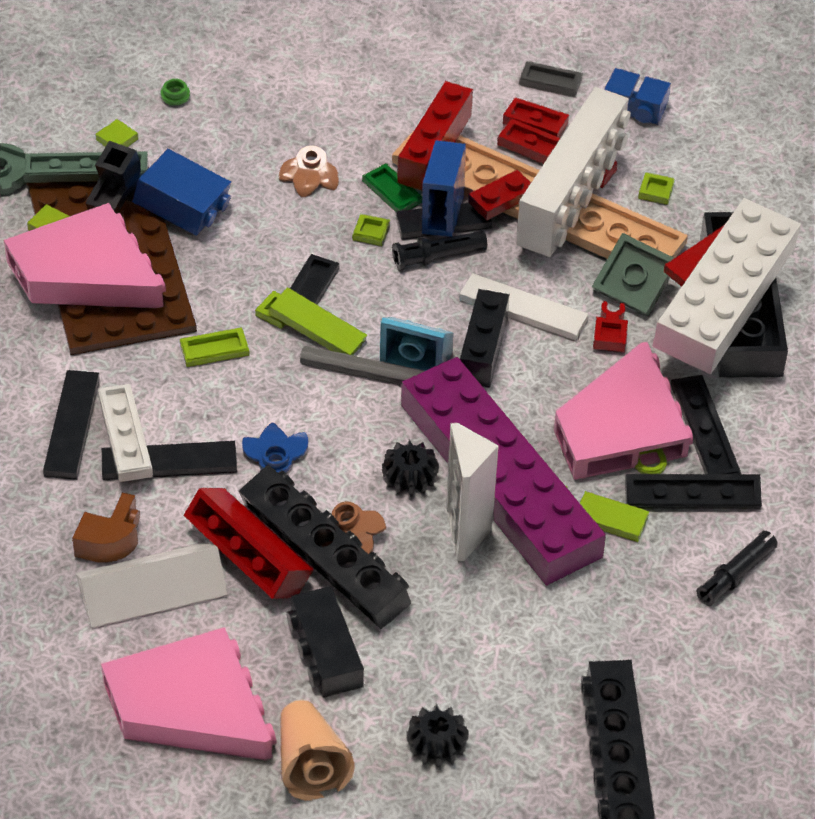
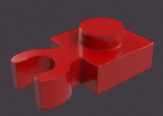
M604 301L601 305L600 317H596L593 349L625 352L628 320H624L625 305L620 303L619 310L612 312L607 308L608 302Z

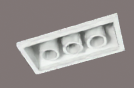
M451 423L446 511L457 561L460 562L465 561L492 531L498 445L459 423Z
M211 542L75 573L91 629L228 597L218 547Z

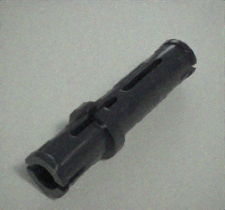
M766 530L760 532L752 542L727 564L719 565L715 569L714 575L697 588L698 598L702 600L708 594L709 597L704 601V604L712 606L728 589L730 591L734 590L740 583V579L777 548L778 542L773 535L765 543V539L771 533Z

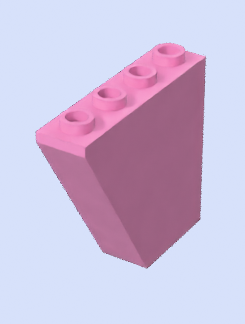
M109 203L4 240L6 261L31 303L160 308L163 306L162 293L166 291L161 275H155L148 255L140 252L135 235L127 232L123 217L120 213L116 214Z
M642 342L560 407L555 414L554 432L574 480L635 468V465L638 464V458H640L643 465L660 463L657 452L639 455V452L662 448L667 461L688 456L689 445L693 443L691 428L689 425L684 424L680 404L678 401L673 400L670 382L667 377L662 376L659 358L656 353L652 354L648 342Z
M225 627L101 664L103 683L124 739L260 760L271 759L272 745L276 744V736L271 723L265 724L262 718L264 708L259 695L253 696L250 688L253 687L250 672L247 667L241 668L238 661L241 659L236 639H229Z

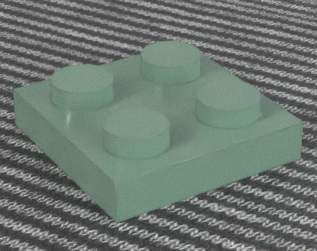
M622 233L593 283L592 288L619 303H624L625 306L639 313L649 316L670 279L664 273V266L674 258Z

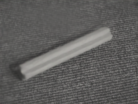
M304 346L300 354V363L304 365L401 385L402 381L424 372V370L311 346Z

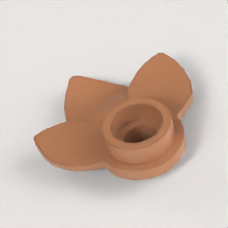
M310 145L302 148L298 152L297 157L285 161L279 170V180L293 181L296 192L303 198L311 195L319 185L330 190H336L338 187L339 176L336 167L327 162L325 152L317 146ZM316 157V159L313 161L307 160L306 158Z
M349 501L337 504L332 511V515L340 524L338 527L345 533L348 531L354 533L363 545L361 548L368 554L374 548L372 535H377L387 529L381 514L374 510L362 511L360 506ZM333 541L323 543L322 547L330 545Z

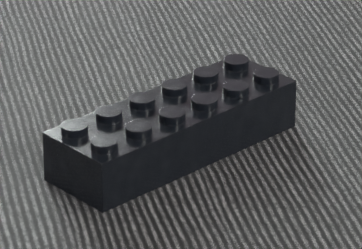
M704 212L700 241L724 226L734 212ZM776 277L717 364L719 377H783L788 347Z

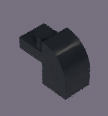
M109 141L95 164L100 179L85 204L87 210L109 203L117 214L125 201H132L138 179L140 178L141 164L137 150Z

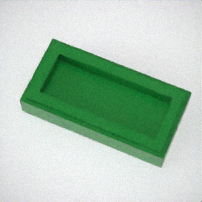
M386 163L362 175V182L395 212L410 210L422 203V195L412 187L397 183V173Z

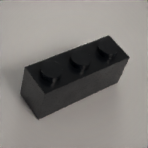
M478 289L460 360L481 386L490 388L508 320L510 294Z
M332 586L291 596V611L286 612L287 621L291 632L298 631L300 638L297 639V647L301 659L308 658L310 667H307V672L312 688L319 687L322 698L364 687V667Z

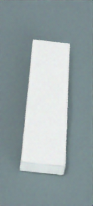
M473 273L459 295L460 301L474 305L478 289L510 294L508 318L573 341L577 340L588 321V313Z
M125 384L98 389L99 401L119 482L153 477L152 465L131 385Z

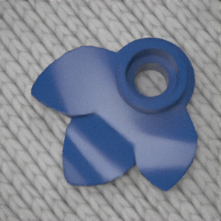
M273 422L263 430L259 438L244 437L242 440L244 454L248 458L259 462L261 469L269 464L275 471L280 472L283 470L285 473L290 470L292 461L302 457L308 448V435L306 432H299L288 437Z

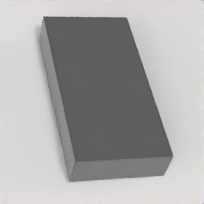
M526 61L519 79V85L575 97L583 73Z

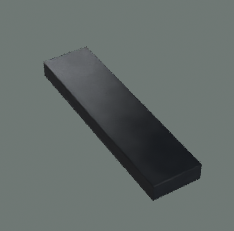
M66 371L43 468L44 477L77 480L99 385V372Z
M703 375L671 379L673 393L680 404L685 424L691 428L693 444L704 473L742 474Z
M235 440L146 445L152 465L153 477L237 473ZM111 447L101 448L102 479H118Z
M760 474L625 475L626 504L637 508L761 509Z

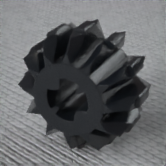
M410 439L406 445L396 442L394 449H387L384 463H382V474L385 477L387 487L395 486L397 495L404 489H408L410 497H412L414 489L425 494L427 486L434 487L437 473H439L438 459L435 458L434 449H426L424 442L413 445Z
M437 703L433 707V711L422 707L419 711V716H412L409 721V730L406 735V741L411 745L410 751L412 756L421 755L423 765L433 758L438 768L442 764V758L453 764L456 760V754L463 755L465 752L466 741L469 736V730L464 726L465 720L463 715H454L451 706L442 711Z

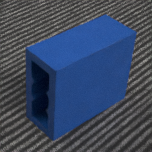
M435 140L423 180L422 234L453 237L464 197L466 144Z
M167 148L138 179L133 202L197 236L205 226L209 228L213 224L219 210L223 212L227 208L231 200V195L228 194L231 181Z

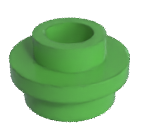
M181 79L167 80L160 92L161 99L169 105H181L190 98V89Z

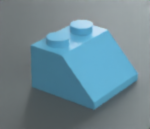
M383 317L380 325V361L424 371L429 370L450 359L453 352L454 333L409 320Z

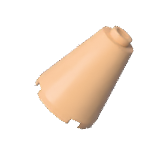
M298 700L285 706L280 714L281 778L289 793L295 798L310 801L324 798L320 791L336 788L337 792L345 788L352 779L355 770L350 750L311 702Z

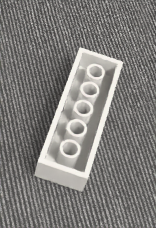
M594 87L520 199L517 246L551 257L556 247H562L567 236V230L569 227L573 228L576 225L581 208L588 206L593 189L600 187L605 170L612 168L618 150L623 151L626 145L628 134L624 132L631 115L627 111L629 98Z
M743 198L658 320L652 347L711 375L795 249L801 223Z

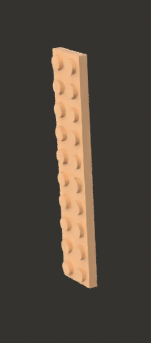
M412 133L392 154L393 164L398 165V155ZM459 136L455 142L466 144L464 195L467 197L469 193L515 170H519L531 183L539 172L534 167L463 136ZM592 193L588 206L581 208L576 225L573 228L569 227L565 240L608 259L621 234L624 233L675 258L687 244L688 235ZM519 204L503 213L518 219Z

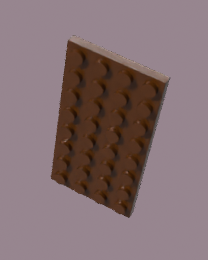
M98 181L26 183L34 216L46 204L69 216L87 211L85 202ZM133 199L132 201L126 200L119 213L123 217L127 232L135 235L140 252L148 255L155 275L160 274L165 283L166 291L162 293L163 306L160 308L57 304L70 355L197 332L196 322L165 220L135 204Z

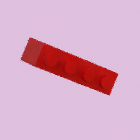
M448 81L444 82L398 155L397 183L423 191V180L435 140L456 142L472 116L473 89Z
M199 488L183 515L272 599L291 598L293 595L300 594L313 572V569L225 488Z

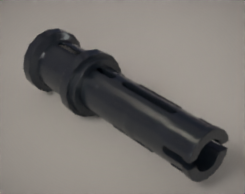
M480 230L431 241L425 238H418L417 242L404 245H401L399 242L393 243L392 257L398 271L404 270L405 266L419 263L425 266L432 263L433 259L486 250L488 246L485 232Z

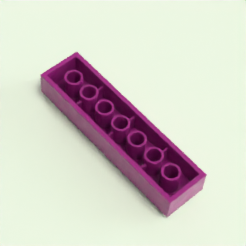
M458 357L402 381L401 406L447 463L449 462L451 423H459L498 445L493 521L546 586L603 558L606 534Z

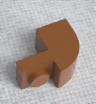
M122 492L111 518L84 512L72 537L75 557L94 562L108 563L123 559L133 552L138 545L137 527L140 520V511L136 510L135 495Z

